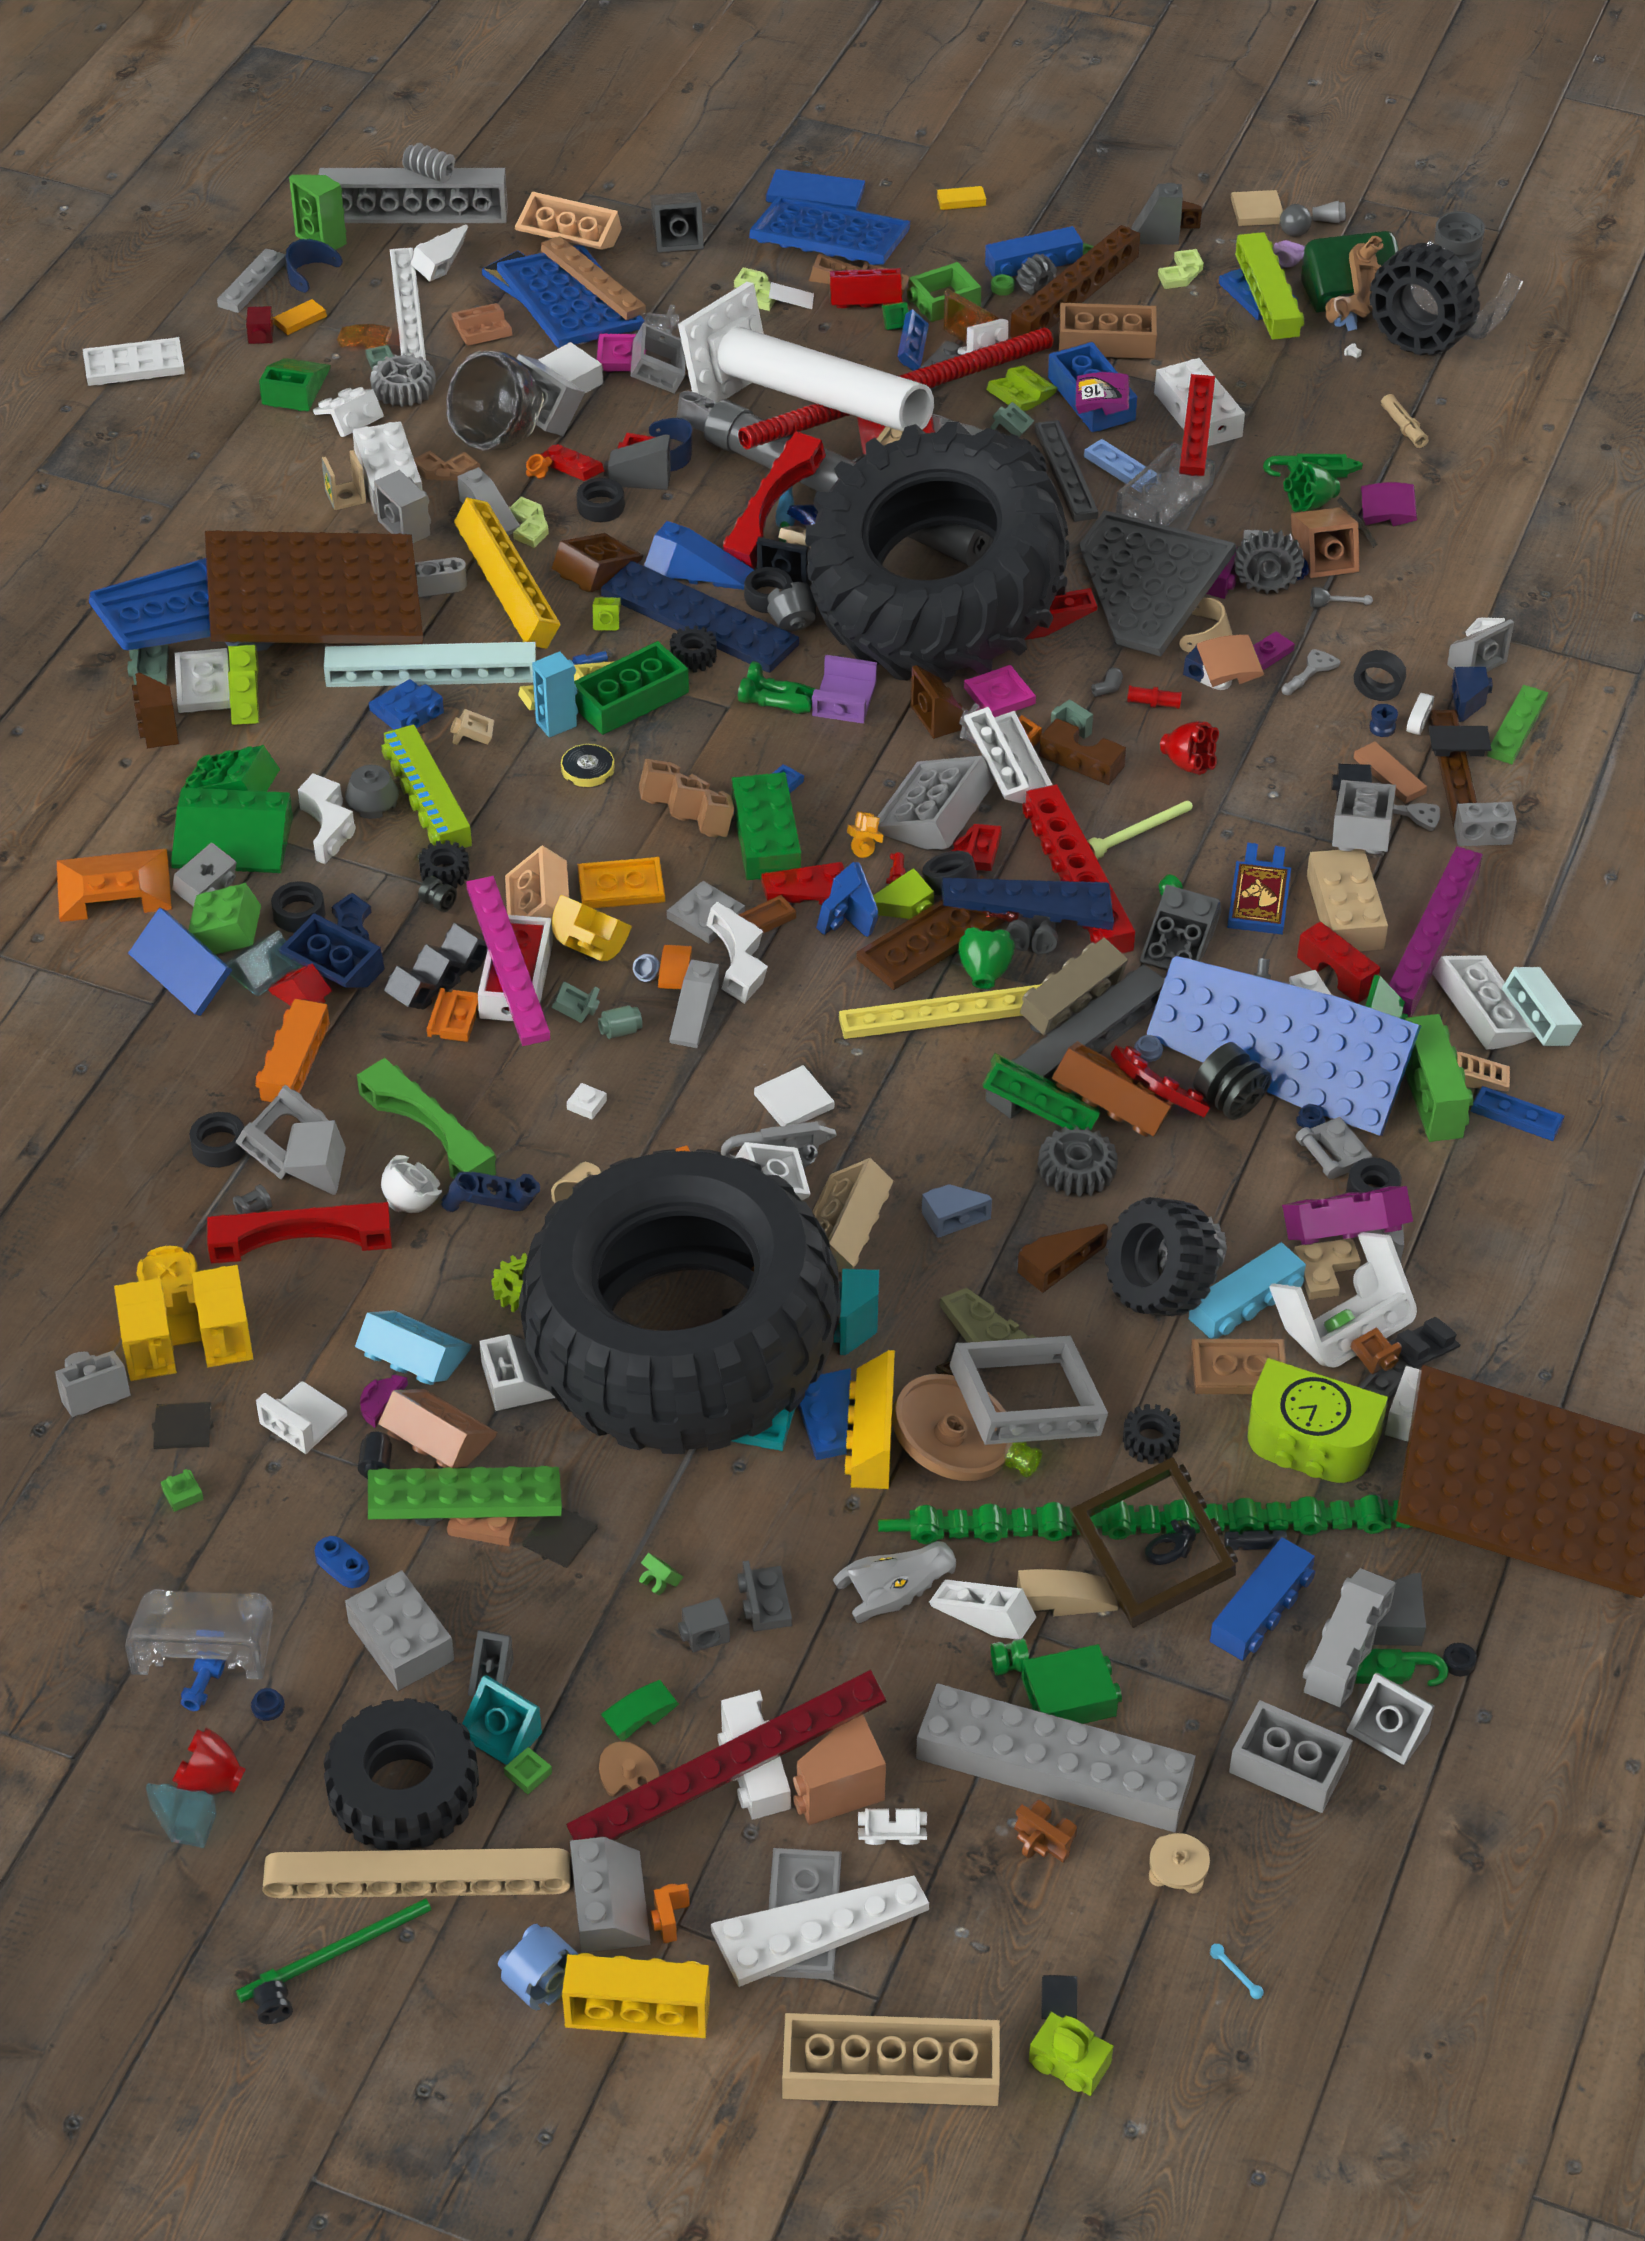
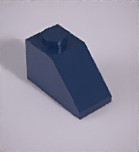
M1454 667L1451 689L1459 722L1465 721L1486 704L1488 693H1492L1493 682L1492 678L1487 675L1486 667Z

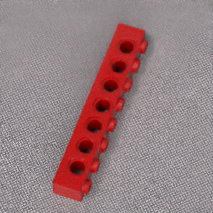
M1055 784L1026 791V802L1022 804L1023 814L1026 819H1030L1035 837L1040 838L1043 853L1051 859L1052 870L1054 873H1058L1060 881L1109 883L1058 785ZM1109 883L1114 917L1113 930L1082 927L1088 930L1091 943L1094 942L1096 944L1105 937L1122 954L1134 951L1135 929Z

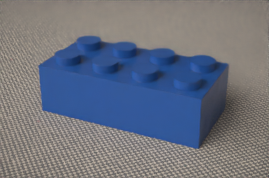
M1090 342L1049 354L1048 378L1093 433L1136 420L1137 395L1129 387V409L1108 415H1105L1103 408L1081 414L1078 413L1076 409L1077 376L1099 372L1118 373L1096 345Z

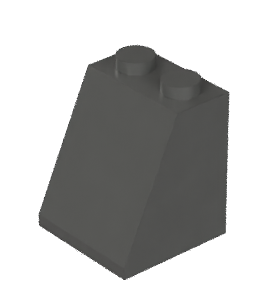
M697 193L650 195L651 216L657 252L704 249L701 201Z

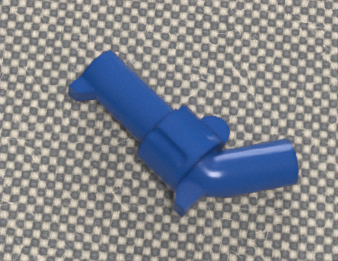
M606 651L588 656L586 654L574 656L571 661L574 665L601 663L608 661Z

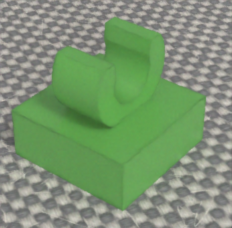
M185 1469L183 1473L173 1477L168 1476L166 1480L161 1481L162 1490L174 1512L204 1500L203 1493L190 1470Z
M650 1553L641 1562L649 1570L641 1575L639 1582L647 1586L653 1578H656V1585L651 1591L657 1595H661L665 1591L667 1583L677 1587L684 1577L661 1558Z

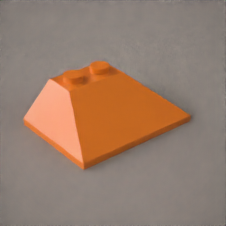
M167 848L57 860L60 922L88 919L87 903L138 897L142 898L144 913L156 912L159 908L172 910Z

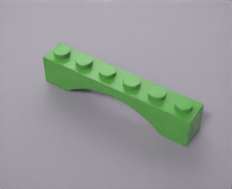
M383 1058L357 1074L359 1095L376 1110L407 1116L420 1122L437 1136L447 1152L450 1176L453 1179L460 1172L496 1175V1156L489 1146H484L480 1143L471 1130L463 1128L453 1114L445 1112L435 1098L428 1097L418 1083L410 1081L397 1065L393 1066L386 1058Z

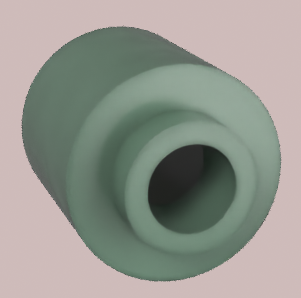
M630 1005L602 1011L601 1018H598L599 1030L608 1039L636 1033L638 1029H642L641 1013L638 1007H631Z

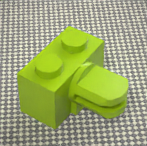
M1051 2012L1030 2044L1029 2062L1039 2072L1046 2075L1051 2074L1064 2081L1065 2085L1076 2092L1082 2091L1091 2096L1111 2065L1114 2046L1096 2037L1095 2033L1078 2019L1069 2016L1062 2018Z

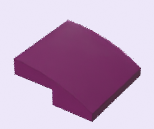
M1386 482L1361 486L1363 519L1366 526L1389 519L1393 527L1417 521L1416 496L1413 484Z

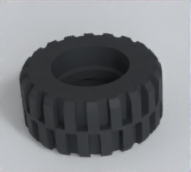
M1148 1197L1132 1203L1128 1207L1129 1210L1125 1209L1119 1215V1222L1113 1224L1110 1231L1112 1232L1111 1239H1108L1106 1244L1108 1256H1105V1265L1109 1268V1272H1107L1108 1281L1113 1283L1111 1288L1115 1295L1120 1297L1119 1300L1127 1308H1131L1134 1312L1164 1316L1187 1314L1202 1303L1201 1299H1205L1211 1291L1209 1287L1215 1283L1217 1277L1215 1270L1220 1262V1258L1217 1257V1250L1220 1248L1219 1241L1214 1237V1234H1216L1212 1223H1207L1209 1218L1202 1210H1199L1196 1205L1185 1201ZM1165 1238L1167 1260L1160 1276L1157 1267V1256L1160 1244Z

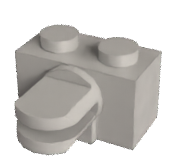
M114 1350L96 1357L88 1352L73 1353L65 1359V1368L55 1371L61 1402L71 1417L86 1414L93 1409L116 1403L120 1399L131 1396L125 1366Z

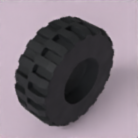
M1417 243L1416 245L1405 246L1400 251H1397L1376 271L1375 278L1370 286V291H1372L1370 294V305L1373 308L1372 315L1374 320H1377L1380 331L1386 334L1391 343L1399 345L1400 349L1406 352L1412 351L1417 355H1426L1427 353L1428 355H1437L1442 351L1452 348L1474 326L1480 309V301H1478L1480 296L1479 289L1475 285L1473 273L1466 267L1467 264L1462 259L1457 258L1451 250H1444L1442 246L1436 244L1428 246V243ZM1411 284L1419 285L1431 293L1438 307V315L1426 312L1416 303L1412 295Z
M404 1698V1701L385 1700L380 1705L374 1707L370 1705L362 1709L355 1718L353 1716L350 1717L342 1725L341 1733L337 1732L329 1743L330 1750L325 1754L324 1779L329 1806L333 1816L338 1818L340 1827L347 1833L353 1832L354 1839L365 1845L371 1843L375 1845L376 1849L388 1851L389 1848L398 1850H411L410 1848L419 1846L425 1848L433 1845V1841L440 1837L444 1839L453 1833V1827L456 1824L461 1825L469 1815L468 1808L475 1804L477 1786L479 1785L475 1745L471 1741L470 1733L465 1725L458 1723L457 1717L448 1710L441 1711L436 1704L427 1701L421 1703L411 1698ZM398 1760H415L432 1769L422 1782L406 1789H388L372 1781L373 1776L379 1769Z

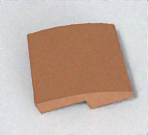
M497 303L452 313L455 326L467 346L513 336L512 327L505 320L504 311Z
M1249 635L1222 636L1196 644L1212 687L1236 678L1239 684L1264 675Z

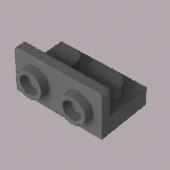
M749 1560L742 1561L743 1573L737 1574L740 1593L746 1592L747 1600H743L745 1620L751 1619L753 1632L792 1626V1616L781 1566L751 1570Z

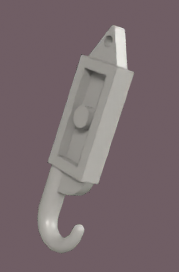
M818 1121L760 1129V1132L740 1134L729 1138L721 1147V1155L734 1159L736 1156L729 1153L730 1150L743 1146L745 1142L795 1147L798 1149L811 1144L818 1150L819 1145L836 1137L837 1134L835 1129L821 1126L818 1124Z

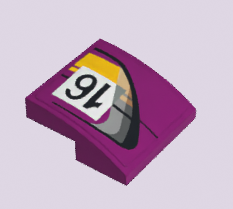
M1099 372L1077 376L1076 409L1078 413L1081 414L1103 408L1105 415L1129 409V376L1113 372Z

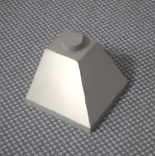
M1509 619L1455 641L1450 645L1447 665L1453 670L1454 667H1486L1488 672L1507 662L1514 621Z

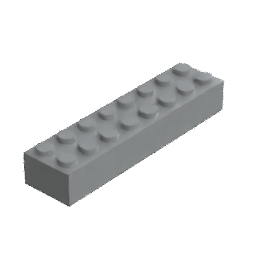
M319 168V175H326L341 185L345 223L507 222L508 205L505 168H454L447 182H439L405 168Z
M938 1683L919 1730L916 1759L1175 1833L1193 1778L1196 1755Z

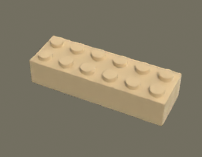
M785 2013L782 2099L998 2106L1000 2020Z

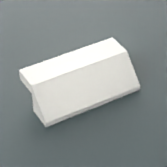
M986 707L964 715V720L1004 799L1023 804L1026 802V791L1052 785L1015 711L994 718L990 708Z

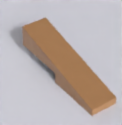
M818 253L809 281L830 284V271L887 268L871 265L866 261L863 268ZM901 274L902 295L909 276Z

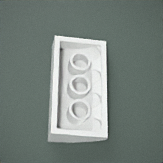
M1486 955L1441 956L1432 974L1486 1050L1513 1046L1537 1037L1502 990L1505 981Z

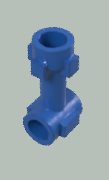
M199 1652L193 1671L198 1672V1675L191 1689L184 1687L181 1693V1704L186 1709L198 1711L201 1705H205L208 1695L204 1691L210 1678L219 1679L225 1667V1660L220 1659L219 1655L207 1652V1654Z

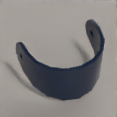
M299 239L292 242L286 249L289 283L296 290L306 293L310 289L309 283L296 269L309 263H326L334 267H340L343 263L342 257L336 250L321 241Z
M668 418L653 422L649 426V434L652 437L670 435V439L682 442L681 445L670 451L671 471H677L691 461L693 428L690 422L682 418Z

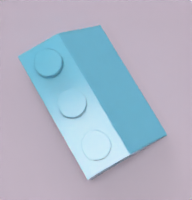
M395 1310L367 1312L355 1345L356 1348L365 1351V1357L375 1361H382L383 1359L391 1363L390 1368L402 1373H407L408 1371L417 1375L416 1379L429 1385H434V1382L447 1381L472 1346Z

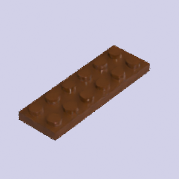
M981 875V876L978 877L977 879H987V878H985L983 875ZM942 899L858 950L857 960L891 989L895 990L959 950V940L965 935L967 928L974 927L981 931H990L1019 912L1009 911L1006 914H998L989 911L943 906Z

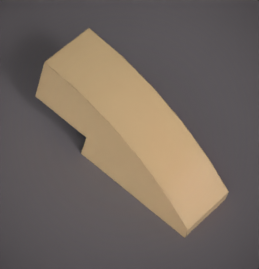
M1018 1570L1017 1588L1023 1589L1033 1611L1052 1609L1054 1617L1118 1610L1117 1599L1104 1577L1067 1570Z

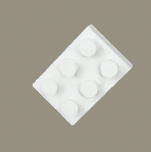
M227 648L175 653L177 706L179 713L231 708Z

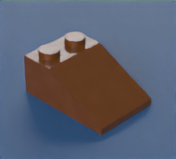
M601 533L560 541L551 569L560 573L561 578L577 583L581 590L594 592L595 590H600L630 561L640 562L643 555L610 535Z

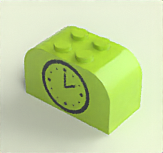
M1267 1358L1252 1394L1247 1433L1248 1442L1258 1456L1276 1463L1280 1467L1291 1468L1306 1473L1310 1477L1321 1478L1331 1482H1351L1361 1477L1369 1467L1382 1434L1388 1397Z

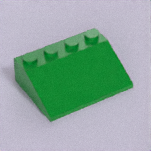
M182 788L176 812L171 868L181 869L212 842L237 862L235 871L281 873L293 820L290 793Z

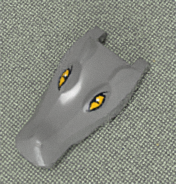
M936 1541L914 1551L869 1556L856 1560L842 1569L833 1578V1582L838 1589H844L853 1582L864 1602L858 1605L852 1611V1614L857 1623H862L873 1616L899 1611L904 1605H910L913 1597L916 1595L918 1597L922 1596L926 1589L931 1588L935 1579H939L945 1573L950 1572L953 1574L955 1572L956 1558L952 1549L946 1543Z

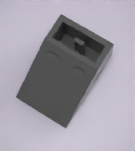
M1166 885L1140 962L1165 970L1169 969L1172 959L1176 956L1201 962L1213 937L1222 911L1220 900Z

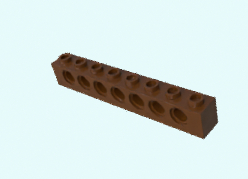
M1120 225L1011 313L1010 337H1017L1044 327L1051 329L1059 322L1060 303H1083L1139 257L1141 233Z

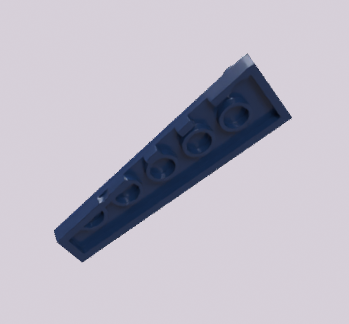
M968 878L942 879L943 906L989 911L998 914H1006L1012 911L1019 912L1025 918L1033 919L1034 915L1050 917V921L1061 923V919L1078 921L1077 925L1113 930L1114 917L1109 883Z

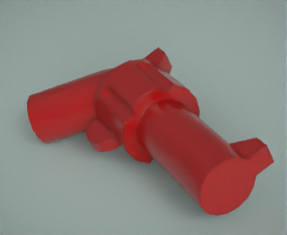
M903 853L890 854V859L893 860V867L890 869L886 884H891L906 873Z

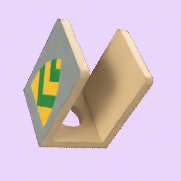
M354 450L350 451L353 482L336 485L335 475L327 458L322 457L325 492L334 510L366 503L363 468ZM344 492H349L352 494V497L348 499H342L339 497V495Z

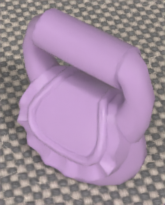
M1288 240L1275 243L1273 252L1279 258V266L1288 268L1298 264L1303 259L1305 246Z

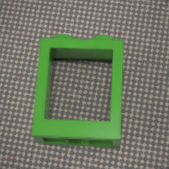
M956 262L909 277L907 297L910 302L917 306L922 315H925L930 322H934L980 307L981 286ZM949 286L955 290V292L936 298L930 294V292Z

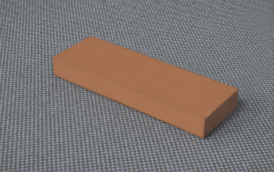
M1374 741L1354 752V759L1359 764L1371 765V774L1382 784L1396 785L1395 795L1405 804L1426 794L1427 786L1377 742Z

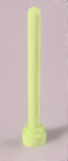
M1184 801L1104 839L1093 837L1087 840L1098 860L1104 856L1107 849L1190 811L1193 805L1190 801Z

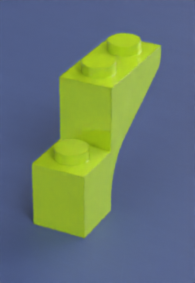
M228 646L230 663L228 681L232 725L259 723L257 646Z

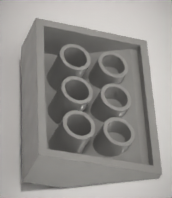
M973 756L918 761L877 816L880 818L878 831L884 836L926 850H944L949 848L995 783L984 757Z

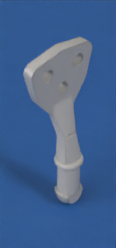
M1317 649L1311 650L1307 656V667L1304 672L1293 677L1290 682L1285 683L1281 689L1282 693L1287 696L1291 695L1296 689L1303 687L1304 683L1316 672L1329 671L1339 667L1340 660L1326 652Z
M1427 803L1409 804L1408 806L1394 804V814L1408 816L1416 824L1429 831H1434L1440 820V807Z

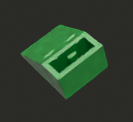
M283 358L268 365L259 380L262 405L309 411L331 365Z
M264 745L248 746L236 751L228 750L221 754L201 757L192 774L187 777L183 788L267 791L280 768Z

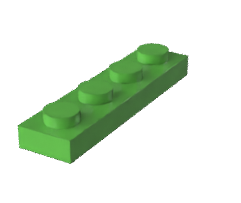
M1526 685L1522 686L1491 743L1492 750L1488 751L1487 757L1513 764L1547 701L1548 692Z

